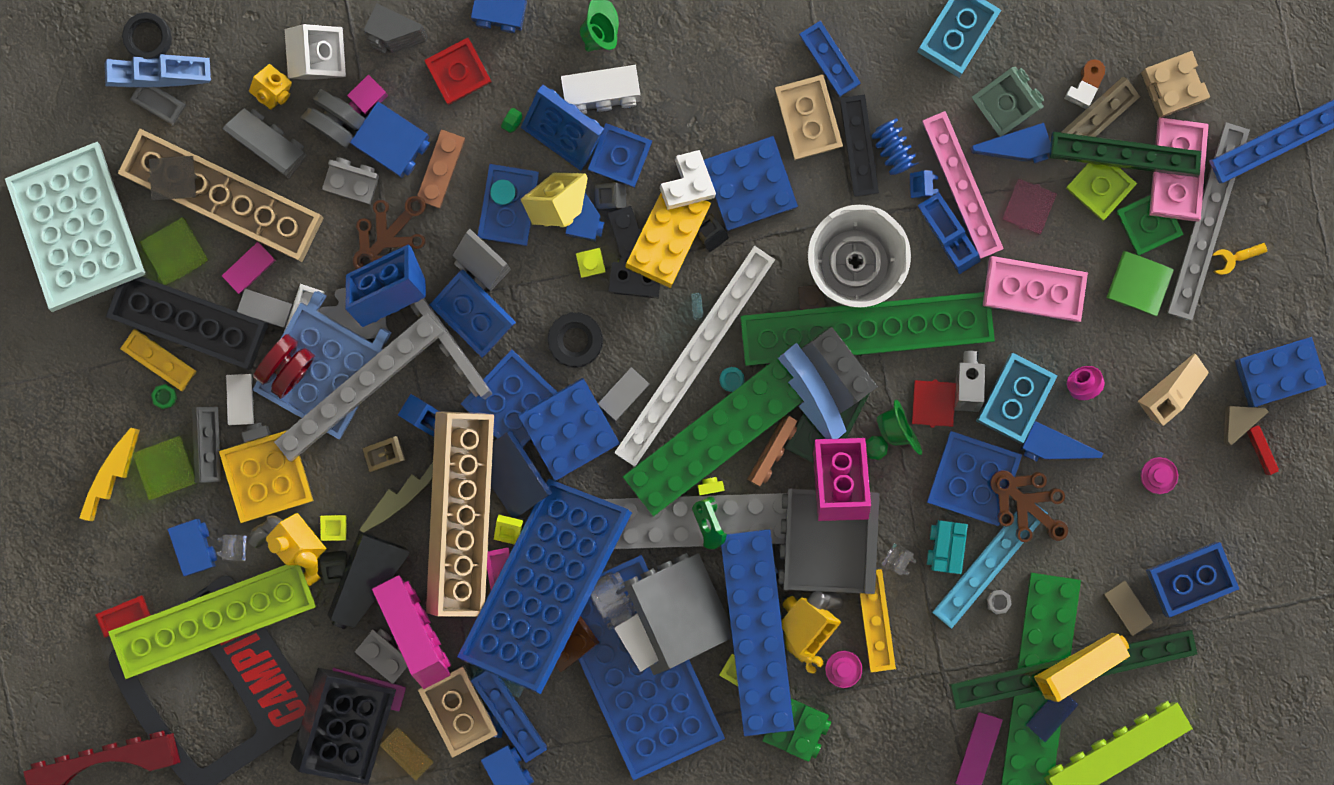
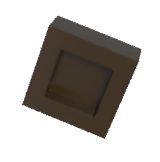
M817 285L798 287L800 310L825 308L824 293Z

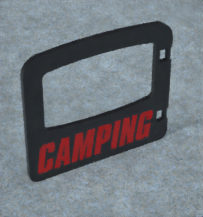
M222 576L181 604L202 597L209 592L212 593L236 584L232 577ZM266 627L208 648L235 687L257 729L254 736L205 768L199 767L175 738L180 763L170 767L185 785H217L300 729L310 694ZM113 649L109 656V669L128 705L149 738V734L163 730L165 735L171 734L172 732L149 699L137 675L125 679L115 649Z

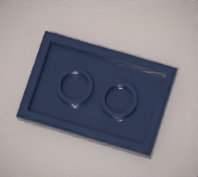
M511 430L493 442L491 487L510 516L516 519L548 497L552 492Z

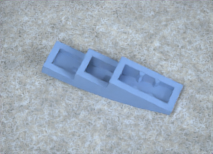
M160 54L158 59L133 57L132 61L106 59L105 86L169 87L210 83L211 81L210 58Z
M795 343L778 358L794 377L788 383L804 401L799 406L800 409L825 439H838L846 432L839 410L816 368L799 345Z

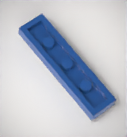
M483 670L471 678L470 681L526 763L547 750L546 744L501 677Z

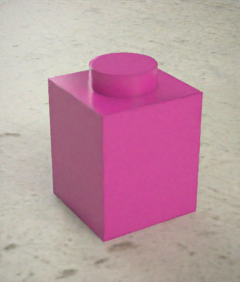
M368 74L347 96L351 100L349 105L354 108V111L359 114L363 112L368 116L376 103H381L388 94Z

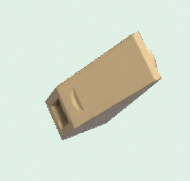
M1194 353L1138 400V403L1152 421L1164 426L1183 410L1209 372Z

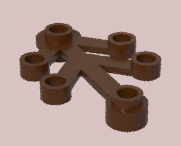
M419 196L409 197L405 202V211L388 229L386 213L389 210V204L385 200H377L373 205V210L376 213L377 241L371 248L369 232L372 229V222L367 218L357 221L356 228L359 231L360 250L353 257V265L356 270L365 266L362 264L364 256L369 257L370 263L383 257L378 256V254L384 248L404 247L408 244L415 249L424 247L426 240L421 234H414L411 237H395L413 216H419L424 213L426 203L423 198ZM415 201L420 203L418 211L412 209V203ZM379 203H383L385 205V210L383 212H379L377 210V205ZM362 221H366L369 225L365 231L360 228ZM415 237L422 239L420 246L414 245L413 240Z
M1000 470L994 473L990 480L991 489L998 494L999 498L998 522L1005 527L1012 525L1014 522V516L1009 512L1010 495L1016 501L1018 524L1016 537L1018 540L1028 542L1032 538V531L1028 528L1027 511L1047 527L1046 532L1050 538L1056 541L1066 538L1068 534L1067 525L1061 520H1053L1035 504L1050 501L1054 504H1061L1065 500V493L1059 488H1053L1050 491L1022 493L1016 487L1033 485L1036 488H1042L1047 483L1046 476L1040 472H1035L1032 475L1014 477L1010 472ZM1037 476L1042 477L1040 484H1035L1034 480ZM1006 479V487L1001 488L1000 481ZM1055 492H1060V498L1058 500L1053 499V494ZM1008 514L1009 520L1005 523L1002 522V516ZM1057 527H1062V533L1060 535L1055 534V529ZM1023 530H1027L1028 532L1026 538L1020 537V533Z

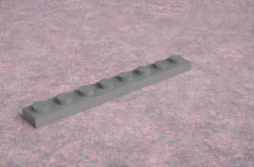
M1227 122L1224 123L1214 158L1246 143L1250 130ZM1212 167L1202 196L1201 220L1194 222L1167 314L1192 321L1235 181L1234 177L1219 184Z
M429 313L424 314L274 441V443L286 458L292 462L445 332Z

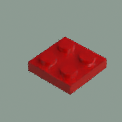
M469 37L424 60L447 105L492 83Z

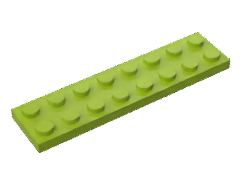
M284 565L119 627L108 633L125 679L316 608V604L302 567L298 565Z

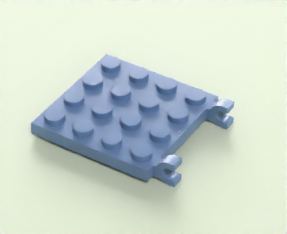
M320 291L314 292L308 305L304 303L299 304L282 335L283 337L289 334L298 341V346L293 356L304 348H307L316 356L304 377L282 399L271 392V385L275 378L270 383L264 385L257 381L252 389L300 418H303L381 352L392 333L385 328H380L372 343L318 312V309L327 295ZM359 405L327 433L337 439H341Z

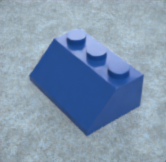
M409 244L346 274L345 309L362 327L377 322L379 319L398 312L400 309L426 297L425 278Z

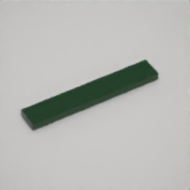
M1053 132L1051 136L1050 158L1197 178L1200 175L1202 151Z

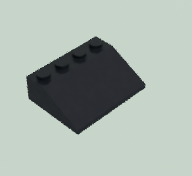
M318 668L290 764L301 773L368 785L396 689L342 672Z

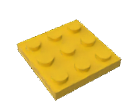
M286 431L219 451L240 523L314 501L300 455L291 462L274 443Z

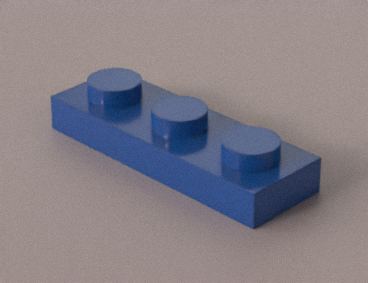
M821 21L799 34L839 98L861 84Z

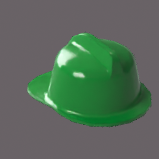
M591 0L589 3L587 18L581 24L579 31L585 43V50L588 52L602 49L613 50L617 45L618 14L609 0Z
M895 399L894 407L877 417L881 435L889 444L895 446L910 444L915 452L922 455L920 443L907 421L900 402Z

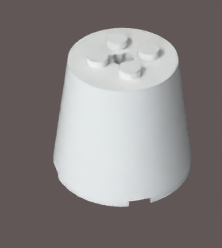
M868 205L846 206L829 214L814 231L808 249L810 272L819 289L835 302L850 307H869L890 298L905 281L911 262L909 241L901 225L885 211ZM853 256L857 257V261L862 263V265H858V269H854L853 265L848 262V260H852Z

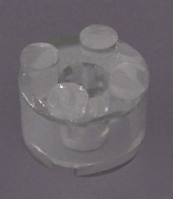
M612 571L599 578L591 593V599L605 623L610 621L607 624L609 630L636 615V609L629 594L626 596L623 592L617 595L616 591L625 587L624 581L619 572L613 574Z

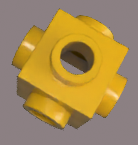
M268 64L253 77L249 92L260 103L272 110L278 104L283 105L288 100L292 82L286 75L280 73L271 64Z

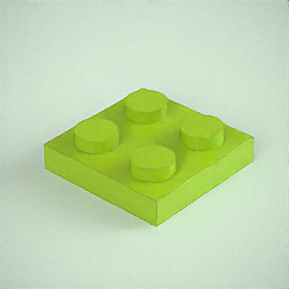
M1088 163L1066 189L1100 220L1104 221L1137 183L1119 167Z

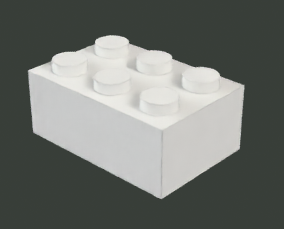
M636 65L561 76L564 100L569 104L575 105L583 114H587L588 109L597 108V112L612 110V106L620 104L622 108L634 107L636 102L641 101Z

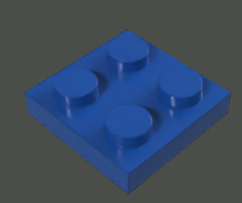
M605 123L604 131L599 139L588 171L635 188L652 140Z

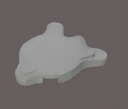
M346 288L335 291V297L339 301L337 306L321 307L318 310L321 314L365 339H375L380 328L388 330L386 316L377 322L362 327L345 309Z

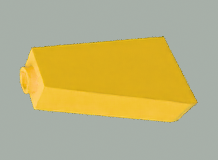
M1110 633L1037 674L1034 678L1045 699L1059 702L1130 657L1127 651L1129 645L1122 635Z

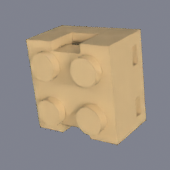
M1193 51L1145 68L1141 72L1158 118H1163L1200 104L1210 98L1205 82H1200L1195 68L1198 64Z

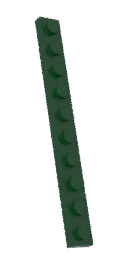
M1185 630L1128 643L1129 649L1127 651L1130 657L1098 677L1198 655L1193 631ZM1066 658L949 684L954 709L957 710L1040 691L1041 689L1034 676Z

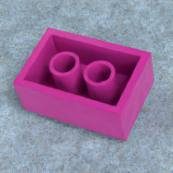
M865 438L816 439L813 449L818 521L868 520L871 499Z

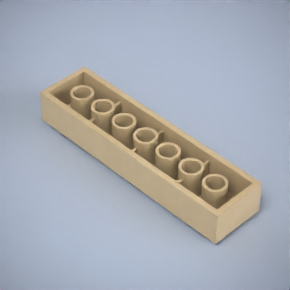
M139 129L118 172L119 175L300 262H303L324 217L312 210L142 129Z
M465 412L435 413L426 613L431 615L478 616L485 603L494 415Z

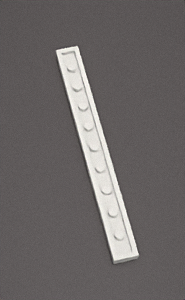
M756 246L753 247L615 451V454L636 467L774 263V258Z

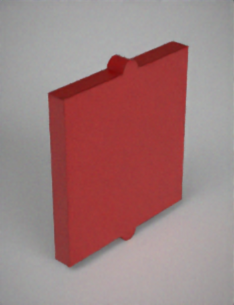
M937 379L933 381L914 380L912 424L930 425L931 428L935 426L953 427L956 383L938 382Z

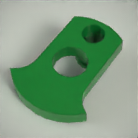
M707 497L704 500L698 501L692 507L703 535V546L708 549L721 547L725 543L727 536L720 528L714 513L717 511V504L711 505V503L716 501L713 497ZM706 519L710 522L711 530L707 526Z

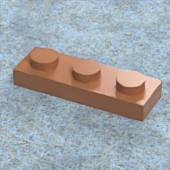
M441 129L417 195L423 198L426 204L441 208L465 142L464 137Z
M788 415L782 417L747 480L758 486L769 480L772 474L770 469L774 461L778 462L785 450L782 447L787 439L790 440L797 430L795 426L797 420Z

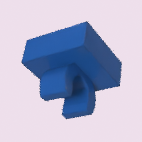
M928 170L910 173L911 198L929 197L939 193V189H933V180H937L938 176L932 175V171Z

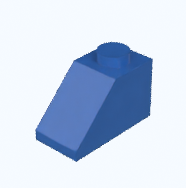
M586 193L584 194L581 213L573 219L572 224L567 226L565 234L569 237L596 242V237L602 236L604 222L600 221V214Z
M410 394L398 416L434 437L435 413L440 411Z

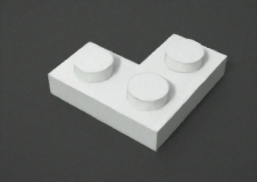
M700 150L676 156L675 162L682 179L660 185V191L667 210L715 198L716 193Z

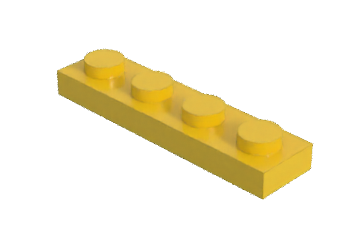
M882 569L876 570L875 594L859 593L870 672L896 669Z

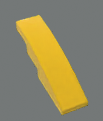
M130 428L105 460L88 492L80 519L94 521L100 498H111L116 476L127 477L139 429Z

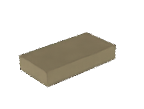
M1125 580L1103 594L1131 636H1134L1153 623Z

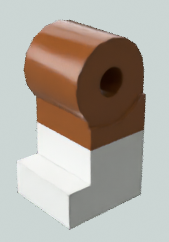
M1096 59L1088 61L1081 70L1082 78L1077 88L1071 86L1064 99L1087 109L1105 75L1104 64Z

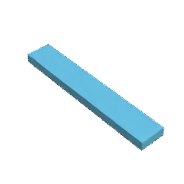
M1017 511L1013 514L1014 522L1012 525L1003 526L932 611L935 616L951 629L1024 543L1016 537V530L1018 529ZM1027 511L1028 528L1033 532L1040 524V521ZM1023 530L1020 533L1021 538H1026L1028 535L1027 530Z

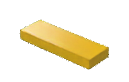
M135 328L120 348L182 392L197 372Z

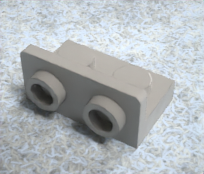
M339 157L336 158V161L329 159V168L322 190L371 205L379 179L378 174L374 173L375 169L366 165H360V168L350 166L351 161Z
M381 628L379 631L372 629L355 653L394 684L406 670L407 664L399 647L390 642L392 637Z

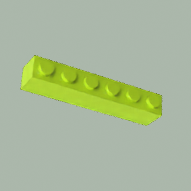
M1165 701L1155 707L1156 712L1148 716L1145 713L1134 719L1135 724L1131 727L1126 728V726L1115 730L1112 733L1114 737L1105 741L1103 738L1091 745L1092 750L1084 754L1083 751L1076 753L1069 758L1071 762L1065 766H1062V764L1054 766L1048 770L1050 775L1044 779L1047 785H1099L1193 728L1178 702L1169 703V701Z

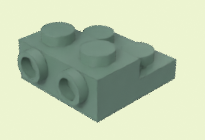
M1016 67L1010 68L972 96V99L1000 137L1006 135L1044 107L1041 103L1044 101L1043 96L1036 88L1034 90L1030 88L1027 84L1030 79L1022 68L1019 70Z

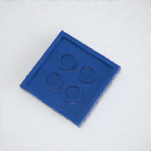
M544 85L537 91L521 126L523 130L580 171L587 164L604 131V128L596 120L587 117L575 105L569 104L554 90L548 89Z
M774 136L703 160L714 187L715 198L727 232L798 207Z
M511 350L483 379L493 394L487 399H483L480 395L475 397L471 392L461 405L469 413L494 415L493 435L498 439L511 430L523 448L531 439L518 414L552 396L557 391L519 355Z
M583 378L518 414L521 423L554 481L620 444Z
M950 431L926 503L999 526L1000 523L997 520L999 498L998 494L991 489L990 480L994 473L1000 470L1008 471L1015 477L1022 455ZM1001 480L1000 487H1006L1007 480Z

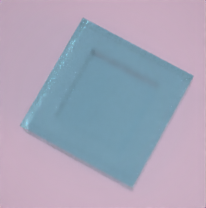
M691 293L693 320L702 319L701 294Z

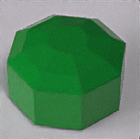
M511 108L505 116L501 128L508 133H513L521 124L522 113L515 108Z
M166 384L155 387L151 394L153 404L161 409L173 407L177 400L175 389Z
M871 436L866 440V452L869 459L880 460L887 454L888 444L883 437Z

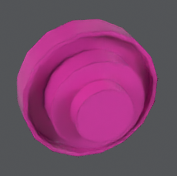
M1093 366L1080 367L1073 371L1067 379L1069 393L1078 400H1089L1101 393L1105 384L1102 373Z
M1161 457L1153 458L1146 462L1140 474L1141 482L1145 489L1154 494H1164L1171 491L1177 484L1179 476L1174 463Z
M838 651L827 660L825 666L826 676L837 687H851L861 678L862 664L853 653Z

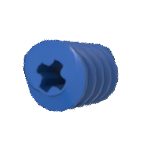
M897 118L877 127L876 131L871 135L872 139H880L876 144V148H885L880 153L881 157H889L884 163L885 166H894L889 171L890 175L900 174L919 164L911 163L916 157L915 154L907 155L906 153L911 148V145H902L907 137H898L902 127H893L898 121Z

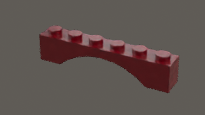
M163 730L149 734L150 739L141 741L139 736L125 740L126 745L117 747L116 742L102 746L103 751L94 753L92 748L78 752L79 757L70 759L68 754L54 758L55 763L46 765L45 760L30 764L31 769L23 771L26 785H68L76 775L91 765L109 761L127 762L149 771L180 763L174 734L165 735Z

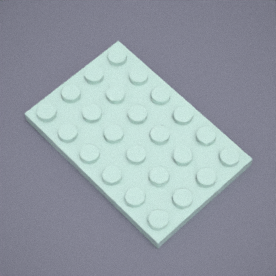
M98 142L5 178L39 282L51 312L146 275L104 154Z

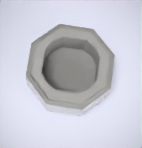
M1003 590L992 591L986 599L988 609L995 614L1006 613L1012 605L1010 595Z

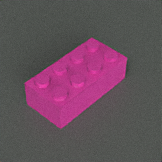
M398 575L373 588L372 591L407 667L419 685L426 689L451 676L447 668L451 664L446 654L439 647L441 644L435 631H432L429 625L431 621L426 611L420 606L421 600L419 595L412 588L410 582H404Z

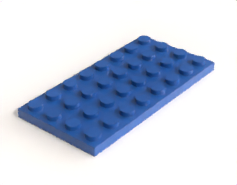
M548 479L546 484L552 494L534 506L457 656L464 662L539 694L542 693L632 514L630 510Z
M642 555L603 572L580 615L600 643L581 657L579 662L633 780L725 739L690 660L656 675H653L650 666L640 672L614 629L615 626L637 613L628 591L618 595L616 591L625 587L623 582L636 576L638 580H641L640 574L649 571Z

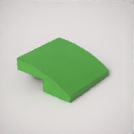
M1123 251L1107 298L1124 306L1133 307L1149 315L1157 316L1174 269Z

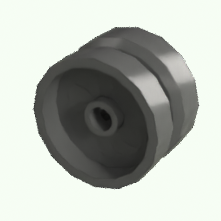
M319 89L313 101L323 110V113L312 107H307L300 118L327 138L347 148L353 137L349 131L342 127L343 124L353 130H359L365 118L337 96H332L326 91Z

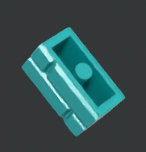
M936 520V525H931L930 540H934L933 550H928L926 565H931L930 570L962 574L968 524Z

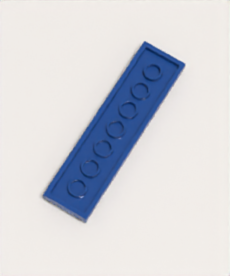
M770 529L727 534L721 549L744 736L794 730L771 531Z

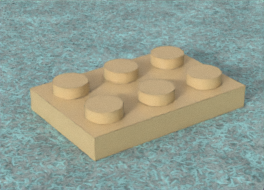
M823 75L775 87L794 160L843 148Z

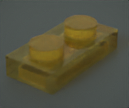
M399 727L380 745L415 781L434 762Z

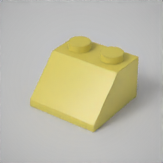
M552 173L522 197L521 202L532 225L566 227L572 224L573 219L582 210L587 183L586 174Z

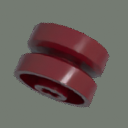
M289 334L283 336L275 344L253 374V378L262 385L270 383L275 378L271 385V392L280 399L284 398L301 381L316 357L307 348L299 350L293 356L297 349L298 341Z

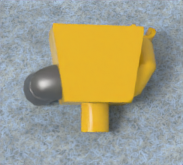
M298 513L285 520L277 516H267V521L251 530V534L247 538L251 546L259 548L267 541L269 550L272 553H276L284 564L298 565L305 568L304 576L309 586L321 579L317 574V559L327 548Z
M816 591L808 599L800 598L797 601L794 596H790L783 602V607L788 612L781 621L786 649L800 662L806 663V670L809 673L817 671L812 662L817 664L818 667L823 666L822 658L815 655L841 624V621L828 611L839 609L842 606L843 599L836 592L822 593L821 591Z

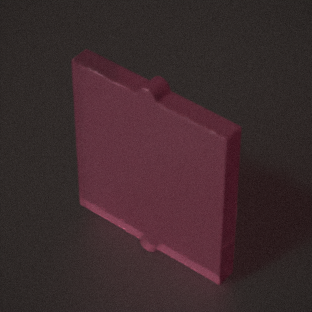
M1018 179L1002 220L1019 226L1021 230L1025 228L1041 235L1057 194L1041 188L1040 184L1033 185Z

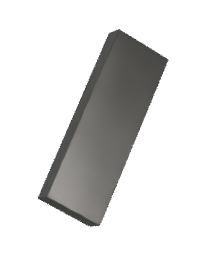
M193 407L195 483L221 482L218 407Z

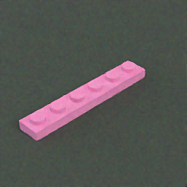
M946 111L922 120L927 136L980 259L1003 250L1004 248Z

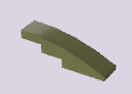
M433 463L421 479L411 474L398 494L392 489H388L362 525L360 531L366 533L386 522L421 494L432 482Z

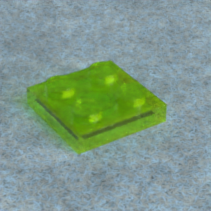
M184 217L140 241L152 265L166 286L209 261Z
M181 436L132 453L149 500L197 484L195 483V474Z

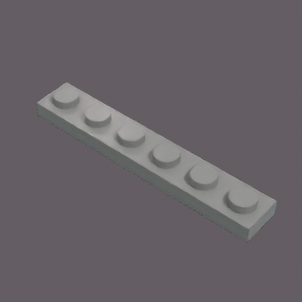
M423 298L416 303H412L410 306L418 317L429 313L445 332L439 337L442 342L439 344V347L447 357L450 355L456 362L453 367L461 377L465 375L468 378L470 384L467 386L475 397L480 395L483 399L493 394L426 299Z

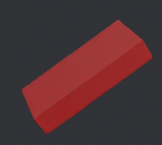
M1260 426L1251 427L1247 434L1265 474L1272 475L1279 472V468Z
M143 595L95 614L103 636L106 638L110 636L109 631L149 617L151 614Z

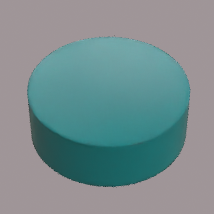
M498 180L492 185L490 194L495 203L508 205L514 200L516 190L510 181Z
M736 367L724 369L719 378L720 385L728 392L735 391L744 384L742 371Z

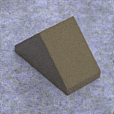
M1226 407L1224 443L1227 446L1235 443L1268 413V410L1266 408Z
M398 436L362 448L369 472L407 461L401 439Z

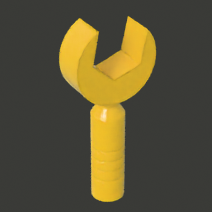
M1265 243L1238 251L1235 255L1225 249L1214 252L1212 256L1221 255L1226 264L1223 270L1213 272L1218 275H1225L1234 269L1236 261H1243L1266 253L1267 247Z

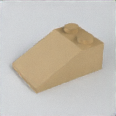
M465 665L450 672L451 676L426 689L422 687L418 689L452 758L497 735L485 705L470 681L471 676Z

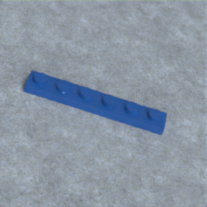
M1334 99L1210 160L1209 162L1219 184L1333 129Z

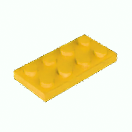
M660 193L625 267L671 288L711 203L705 200L667 210L662 193Z

